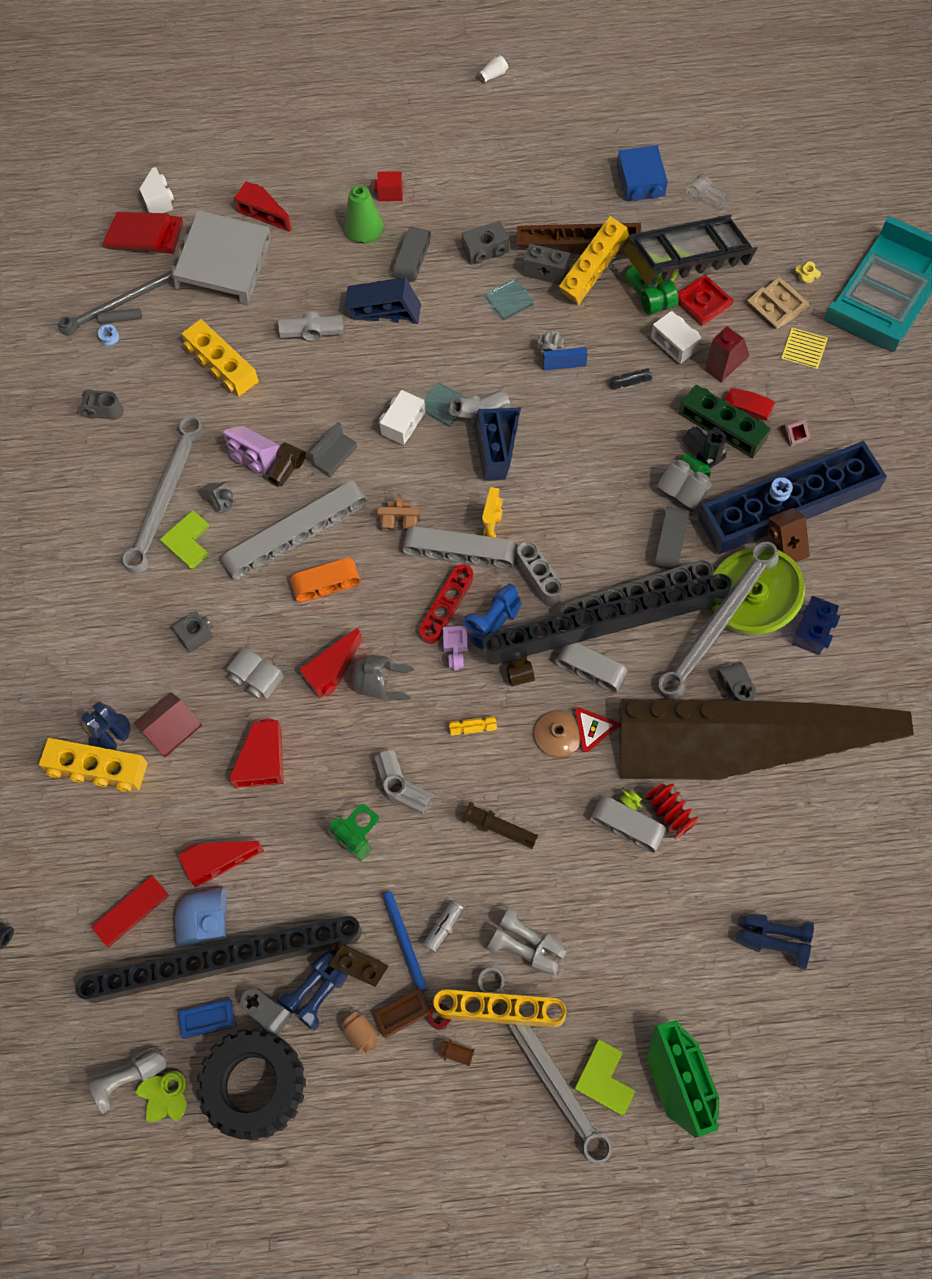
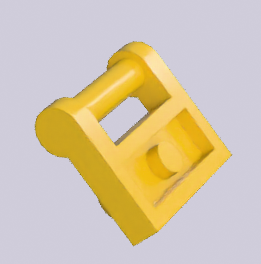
M490 487L482 516V522L485 525L483 536L496 538L494 533L496 522H501L503 509H501L503 498L499 497V488Z

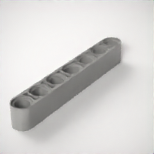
M354 481L348 482L229 550L222 556L221 561L233 579H241L357 512L366 505L368 499Z

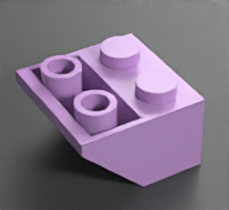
M245 426L226 429L223 432L230 456L235 462L246 464L255 473L260 472L263 475L267 473L276 460L279 449L278 444Z

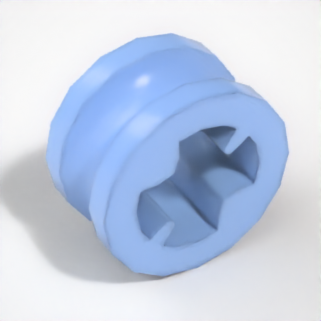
M107 324L100 327L98 337L103 344L113 345L119 340V333L113 325ZM107 333H109V335L112 333V336H110V337L106 336V337H105V335H106Z
M786 478L775 479L770 487V496L776 501L787 500L792 492V483ZM777 487H779L780 489L785 488V492L783 493L782 490L777 491Z

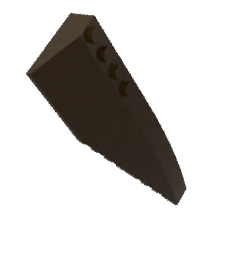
M621 699L618 709L620 779H727L730 776H740L756 770L771 769L782 764L788 765L823 757L826 754L841 753L857 747H867L874 743H884L911 737L914 735L911 711L818 703Z

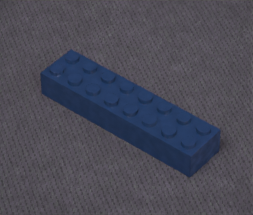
M861 441L701 505L698 519L717 553L722 554L769 535V517L794 508L804 515L807 520L879 491L887 476L866 443ZM777 478H786L792 483V492L785 501H776L770 496V487ZM777 487V491L782 490L783 493L785 492V488L780 489L779 487Z

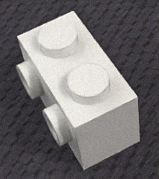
M670 311L654 323L652 327L651 338L679 364L699 350L702 337L698 331L692 329L685 323L682 317L677 316L673 311Z
M401 390L397 397H393L388 411L383 413L379 419L381 435L405 445L425 414V401Z

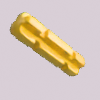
M494 716L485 717L483 720L481 717L462 720L463 722H459V720L449 722L451 735H461L460 732L469 734L483 732V729H487V731L497 729Z

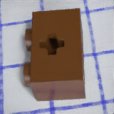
M792 508L769 517L770 527L768 528V533L777 550L787 554L795 562L810 557L807 524L804 515Z

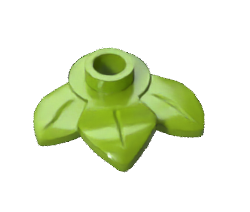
M170 1071L163 1077L153 1076L143 1081L135 1092L138 1096L149 1100L146 1109V1120L148 1122L160 1121L167 1115L177 1122L184 1115L187 1108V1101L184 1095L187 1081L185 1076L177 1071ZM176 1080L178 1087L176 1090L171 1091L170 1083Z

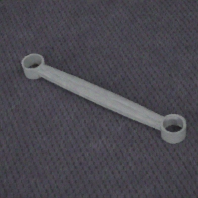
M187 416L181 420L179 428L182 436L154 495L135 547L128 549L123 555V563L132 574L143 573L148 568L149 560L146 556L148 548L174 493L193 441L199 440L204 434L201 421L195 416ZM190 425H198L197 430L194 432H185L186 428ZM133 557H143L140 564L136 566L129 565V561Z
M761 542L755 546L753 550L755 560L713 613L674 672H668L661 676L659 688L665 698L675 700L684 694L685 684L683 681L725 628L764 569L773 568L778 563L779 556L777 548L773 543ZM763 551H772L774 553L773 557L769 560L758 559V555ZM677 680L680 682L677 690L672 692L664 690V686L668 681Z
M487 968L480 973L478 986L481 992L507 994L504 989V976L498 969ZM487 974H496L501 979L500 987L494 992H488L482 986V978ZM502 1002L496 1004L503 1015L507 1011V1005ZM508 1024L536 1072L583 1140V1153L586 1159L594 1164H601L607 1161L612 1152L609 1139L595 1132L573 1092L532 1028L527 1025ZM601 1138L606 1142L607 1153L604 1158L594 1159L588 1155L587 1145L591 1139Z

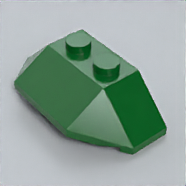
M677 1020L655 1026L653 1028L647 1062L667 1116L694 1138L717 1131L719 1124L717 1122L719 1095L699 1044L686 1030L681 1028V1024Z

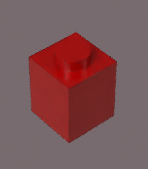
M402 171L378 172L377 180H374V193H378L379 202L403 201Z

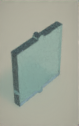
M517 279L485 294L486 299L492 305V310H496L503 321L534 305V301L527 293V289H524Z
M439 382L430 393H427V397L424 400L425 413L450 427L458 417L450 414L449 402L454 397H466Z

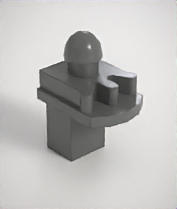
M226 482L208 483L199 489L203 499L211 500L217 512H227L232 507L233 502H235L233 493Z

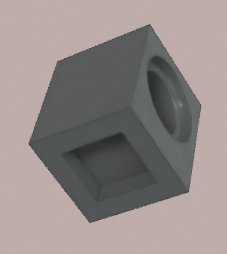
M197 611L172 626L190 653L214 638L210 631L213 628L212 624L206 616L201 618ZM200 628L198 632L191 633L193 629Z

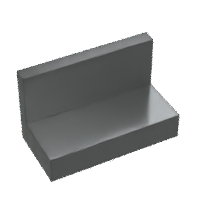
M337 422L309 452L313 467L331 477L355 451L357 442L343 434L341 423Z

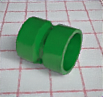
M669 280L658 283L656 288L653 285L642 288L640 290V300L645 313L653 315L659 313L662 309L668 310L677 307L678 293L674 283Z

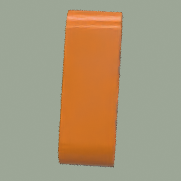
M345 558L304 570L290 577L293 592L298 602H306L355 587L361 581L352 558Z

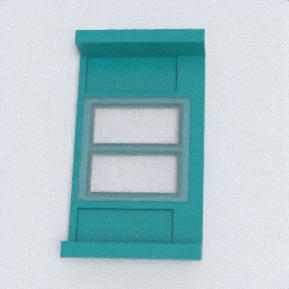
M888 216L879 237L836 302L832 301L829 305L825 321L877 346L885 347L895 352L932 294V235Z

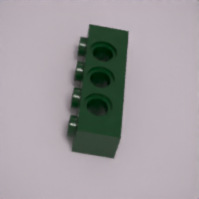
M697 384L686 395L680 405L679 415L707 432L711 430L722 431L726 435L725 442L752 459L767 441L771 430L764 422L754 419L745 411L737 409L725 399H720L708 389L702 388Z

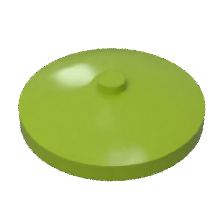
M754 548L744 549L729 556L717 567L713 575H727L732 582L731 590L755 560L753 556ZM777 550L779 556L778 563L773 568L764 569L742 604L727 623V628L741 634L762 635L782 628L797 615L805 597V582L799 566L790 556ZM763 551L758 555V559L769 560L773 557L774 553L772 551ZM719 605L712 607L713 612L716 611Z

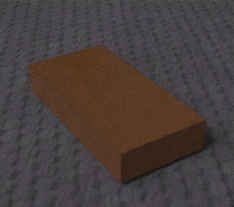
M418 988L378 1009L373 1014L382 1037L387 1038L427 1017L432 1012L423 990Z

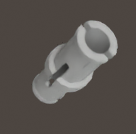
M451 900L439 919L436 918L434 921L435 926L422 944L430 951L436 953L448 934L451 935L453 932L452 927L465 909L457 902Z

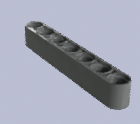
M698 560L567 602L561 607L560 615L605 604L611 600L616 601L631 597L632 593L643 594L654 591V586L665 588L680 584L675 581L677 579L688 582L703 578L697 575L699 572L705 574L704 577L711 576L713 574V566L708 561Z

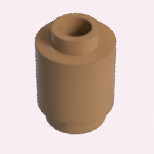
M358 1011L351 1014L341 1024L344 1029V1035L358 1053L364 1051L367 1054L379 1044L377 1039L380 1035L364 1015H360Z

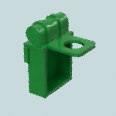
M360 804L346 820H343L341 817L334 819L329 825L328 831L337 843H340L350 854H353L359 861H362L371 851L369 841L364 837L378 823L379 817L368 806ZM367 813L371 818L370 823L364 827L357 825L355 820L358 814Z

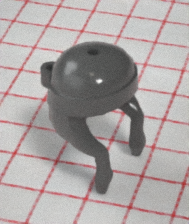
M367 655L355 661L351 673L352 686L355 691L362 695H372L382 700L396 698L406 701L411 699L409 695L403 692H386L383 676L379 670L385 666L392 671L408 673L414 671L412 666H398L392 664V661L386 656Z

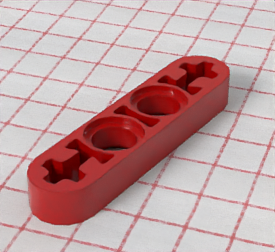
M460 564L453 569L420 625V638L423 642L434 644L442 636L443 627H447L473 582V570L470 566ZM467 573V577H463L460 585H458L459 574ZM449 590H456L459 595L455 599H449L446 597V593ZM443 608L447 610L448 614L444 618H439L435 615V611ZM433 622H435V623H436V625L434 626V633H435V634H432V633H431L429 636H427V635H426V630H427V631H430L431 628H432V626H433Z

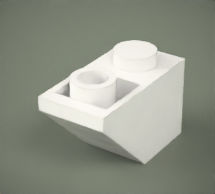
M156 167L152 168L140 187V192L149 213H164L173 210L171 201L174 198L170 188H165L168 185L164 175H159Z

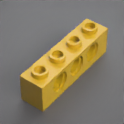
M609 216L559 285L563 295L578 305L582 302L628 239L629 233L626 226Z
M202 319L181 333L184 340L183 346L189 354L193 353L203 367L206 365L215 379L220 378L229 392L233 391L240 397L259 382L255 369Z
M53 738L47 739L39 762V766L46 772L45 775L49 777L60 778V776L69 777V780L77 783H83L84 780L92 781V784L105 788L107 785H112L124 792H130L131 789L140 790L148 764L142 755ZM74 758L72 764L65 766L69 759ZM97 763L95 769L88 770L91 764ZM121 767L118 774L112 775V771L115 768Z

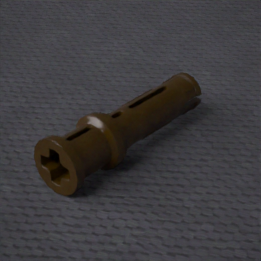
M473 802L469 803L462 823L469 822L480 827L483 832L490 830L533 849L539 834L532 833L496 817L492 810L485 811L474 806Z

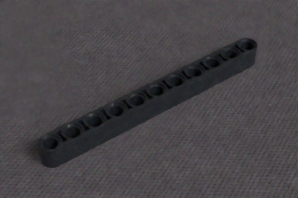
M715 574L486 635L483 639V658L489 664H499L717 606L722 603L730 592L732 582L725 574Z
M338 917L85 975L77 981L75 991L81 999L90 1003H98L335 948L337 944H353L360 939L362 929L355 917ZM348 924H353L356 926L355 932L350 936L344 935V927ZM321 931H330V936L326 941L321 942L317 940V936ZM295 937H304V943L300 947H292V941ZM278 942L277 951L267 953L268 944ZM245 948L253 949L250 958L241 959V953ZM225 953L227 955L225 963L216 965V957L219 954ZM200 959V967L196 971H190L191 962ZM170 965H174V973L170 977H164L165 969ZM144 971H148L147 980L144 983H139V975ZM121 977V986L113 990V981ZM95 983L96 989L94 993L87 996V987Z

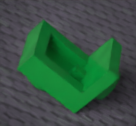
M633 265L623 274L624 278L638 293H640L642 288L648 287Z

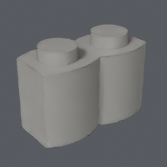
M674 460L669 463L657 486L695 510L702 503L712 483L704 473L693 472L690 469V465L685 461Z
M245 647L242 648L226 668L230 675L228 678L237 686L243 684L248 687L247 691L257 699L260 696L268 699L284 678L278 668Z

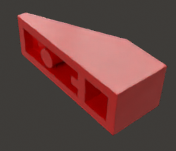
M245 181L234 197L237 212L290 232L292 230L289 215L263 187Z
M358 628L351 631L299 669L302 678L319 699L324 695L328 696L333 693L344 676L362 641Z
M259 841L201 843L185 848L184 853L178 855L190 882L197 888L264 852Z

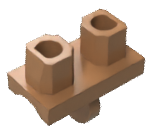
M400 494L397 495V501H388V507H378V516L383 531H394L395 521H403V531H406L408 527L417 526V521H420L419 508H411V501H403V496Z

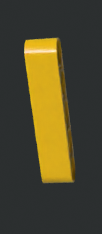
M441 990L435 995L433 1001L438 1015L445 1019L551 1028L561 1026L566 1019V1007L561 1000L556 998ZM445 998H450L454 1001L453 1007L447 1011L441 1010L440 1002ZM472 1000H476L481 1004L480 1009L475 1013H470L466 1010L467 1004ZM499 1002L505 1003L508 1007L507 1011L503 1015L495 1014L493 1012L495 1004ZM528 1004L534 1007V1014L530 1017H523L519 1012L520 1008ZM551 1007H558L562 1015L560 1018L553 1020L547 1016V1010Z

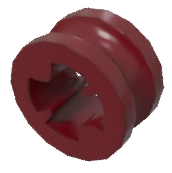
M440 1004L441 1010H450L446 1005ZM433 1005L430 1008L432 1014L428 1015V1021L433 1028L443 1030L450 1025L452 1019L442 1020L440 1024L435 1023L436 1019H432L433 1013H438Z

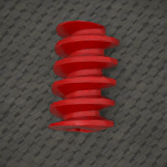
M663 783L652 789L645 796V799L652 800L650 803L651 808H658L656 811L657 816H665L662 823L664 825L671 824L668 831L670 833L677 832L674 836V839H677L693 828L699 818L698 816L689 818L692 808L683 809L687 801L682 800L678 802L676 799L681 793L670 792L675 785L673 783L669 785Z

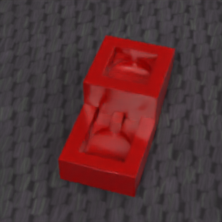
M730 388L725 399L729 404L745 411L754 419L768 421L775 405L773 400L765 396L737 388Z

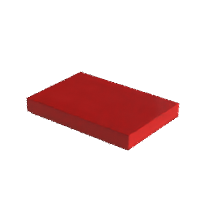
M116 212L102 244L105 248L158 250L171 217L169 213Z

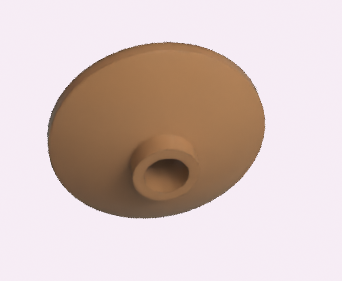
M552 711L543 715L536 723L534 729L535 742L545 754L558 758L566 757L579 748L581 739L578 722L570 713ZM556 728H561L563 730V733L556 734L554 730Z

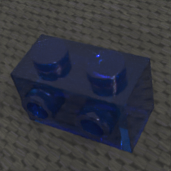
M811 596L792 645L820 655L823 648L828 649L833 635L829 634L831 628H836L840 619V615H837L839 605Z

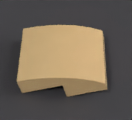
M780 276L766 288L763 286L747 300L776 329L791 321L809 306V302Z

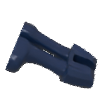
M97 702L92 706L95 711L91 714L85 712L81 716L84 730L89 735V745L115 750L117 743L106 730L109 729L118 740L125 741L130 734V722L125 715L116 713L111 706Z
M740 915L738 925L757 933L738 931L735 940L737 943L757 952H760L761 949H768L787 953L794 957L796 966L799 969L806 970L811 951L810 943L813 938L814 922L807 920L802 922L801 925L794 926L767 921L766 915ZM767 933L793 937L802 943L776 939L767 936Z
M332 948L312 963V972L296 990L290 993H282L277 999L281 1006L290 1013L295 1014L306 995L322 979L323 983L296 1014L298 1019L313 1031L319 1026L317 1012L320 1005L334 988H341L348 977V974L334 969L331 974L328 973L330 969L329 964L335 956Z

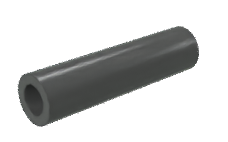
M140 308L98 313L100 324L142 319Z

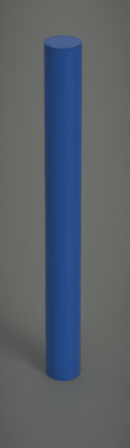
M387 892L382 896L416 989L421 988L424 992L428 988L392 892Z

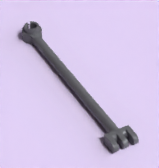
M172 270L76 318L61 317L58 323L60 331L66 336L73 335L80 328V325L98 317V313L108 312L173 280L171 277Z

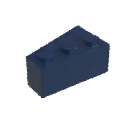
M406 277L348 286L344 307L353 320L379 321V318L392 319V322L399 323V319L412 320V324H418L421 303Z
M521 407L478 409L474 427L484 481L506 480L511 464Z

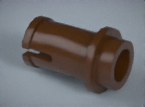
M449 1039V1041L443 1040L439 1056L444 1057V1061L450 1059L470 1066L475 1049L452 1043V1039Z

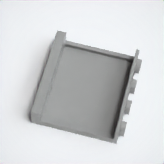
M198 210L195 218L191 219L189 234L185 235L184 248L178 253L177 266H174L172 269L171 277L174 279L175 288L179 289L181 282L239 295L240 304L248 305L270 244V227Z

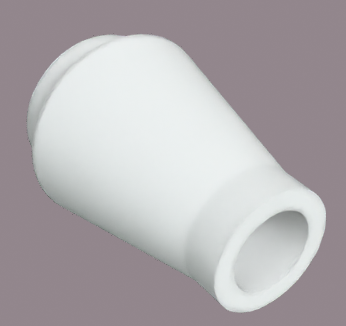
M501 55L498 57L494 56L483 70L479 72L481 80L486 83L493 78L505 74V71L508 69L505 59Z

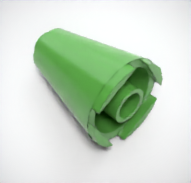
M356 186L350 190L345 213L344 233L354 243H357V241L363 242V244L375 242L381 237L384 228L382 217L369 190L364 186Z

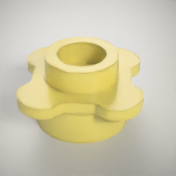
M807 262L803 266L799 265L796 267V273H799L798 278L803 283H811L821 275V272L815 268L813 262Z

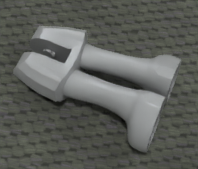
M509 906L499 927L516 933L533 944L536 949L515 940L497 928L486 950L491 953H495L501 948L511 950L531 962L530 968L555 975L559 965L544 957L543 954L546 951L550 955L563 960L567 950L549 934L544 937L523 925L517 918L516 910Z
M152 1047L131 1055L132 1062L87 1078L90 1091L102 1114L110 1109V1094L114 1089L122 1084L138 1079L143 1082L165 1069L166 1061L160 1049Z

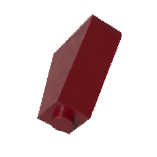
M726 326L712 339L705 371L722 383L749 357L744 338Z

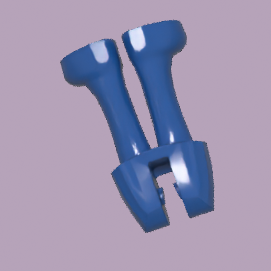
M513 584L504 586L492 597V605L484 615L467 614L463 618L464 626L473 632L470 640L477 648L483 650V639L485 636L498 632L507 619L513 620L517 615L522 602Z

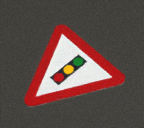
M577 707L575 710L582 749L586 753L619 726L618 722L583 708Z

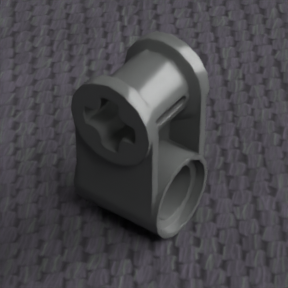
M84 390L82 405L78 407V413L90 419L116 420L124 412L116 394L111 391Z
M741 661L717 670L719 682L731 701H753L756 696V688Z
M256 989L244 992L240 1000L241 1007L247 1014L257 1020V1023L267 1031L276 1035L279 1034L293 1015L276 1001H272ZM258 997L259 1006L257 1008L251 1007L249 1000Z

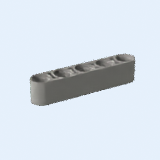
M411 526L406 530L402 550L405 554L415 557L510 569L514 564L517 545L514 541L508 539Z

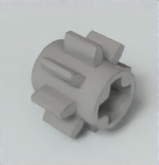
M546 331L545 336L539 335L537 349L540 350L542 355L545 351L562 350L564 339L556 331Z

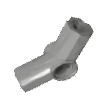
M502 389L482 398L479 396H473L469 399L454 397L449 402V412L452 416L471 419L473 424L478 409L510 407L508 395Z
M387 750L375 756L374 758L387 799L394 803L403 804L424 815L429 809L434 795L404 780L395 750ZM398 784L402 786L399 792L393 793L389 791L392 785Z

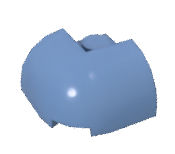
M225 888L197 891L187 895L180 902L175 914V939L177 947L227 938Z

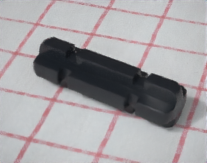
M650 368L642 369L641 372L634 371L621 374L622 377H619V375L610 378V385L615 390L621 388L622 385L627 387L639 384L641 381H651L652 372Z

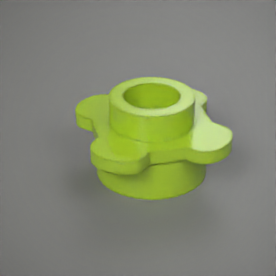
M624 789L622 790L624 794L619 799L635 811L639 807L643 808L640 804L642 799L632 789L628 793Z

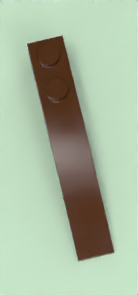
M621 223L627 227L629 236L642 232L641 223ZM604 224L517 226L516 247L528 249L530 244L563 252L583 254ZM628 239L619 249L617 254H625L623 250L626 246Z

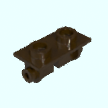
M344 943L335 946L333 951L335 956L329 964L330 967L373 987L377 986L388 968V965L380 960L350 948Z

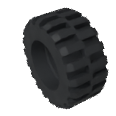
M253 1028L250 1031L241 1029L237 1030L235 1035L229 1033L222 1037L223 1042L219 1045L215 1043L210 1048L212 1051L211 1055L208 1058L204 1057L201 1063L204 1066L203 1071L197 1075L200 1089H197L196 1093L197 1099H200L202 1103L200 1109L203 1115H206L209 1118L208 1122L214 1128L219 1129L221 1133L241 1140L252 1141L259 1138H268L273 1136L276 1131H282L288 1126L287 1122L291 1118L294 1119L297 1115L299 1103L302 1104L305 1096L302 1093L303 1087H306V1078L303 1076L304 1067L298 1058V1054L278 1035L270 1031H263L262 1029ZM254 1057L264 1059L273 1067L276 1073L277 1084L274 1095L263 1108L256 1111H242L234 1106L229 1099L227 1089L229 1077L234 1068L243 1060Z

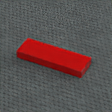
M152 875L91 928L105 946L109 948L170 895Z

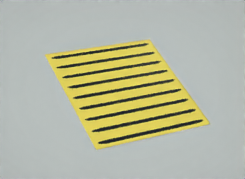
M791 328L781 359L818 369L828 338Z

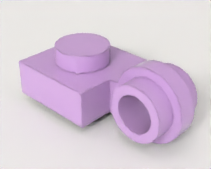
M465 626L443 627L444 652H453V654H449V669L454 668V671H459V668H464L463 654H458V652L468 651L467 628Z

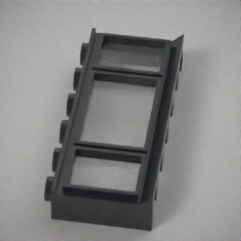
M730 214L631 234L623 251L647 286L651 287L659 273H662V279L667 282L677 269H679L678 273L681 278H685L692 266L696 265L695 270L698 274H702L709 262H712V267L715 270H719L727 258H729L728 262L732 267L736 266L740 259L745 265H749L758 247L751 246L731 219L732 215Z

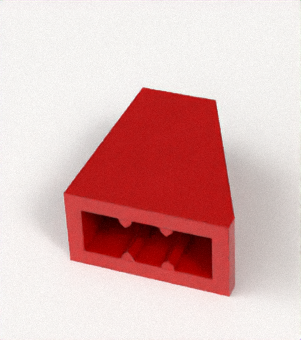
M266 718L260 722L253 723L230 775V782L234 788L284 784L282 728L278 720Z

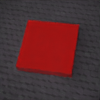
M706 274L678 292V305L701 326L733 305L734 301Z

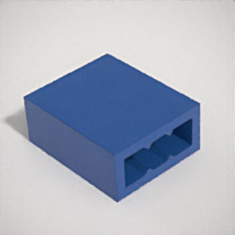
M658 145L618 150L617 168L626 201L658 198L666 195L668 181Z

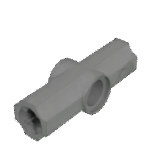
M307 312L298 318H280V338L303 337L306 340L315 341L321 335L344 334L343 315L320 316L315 312Z

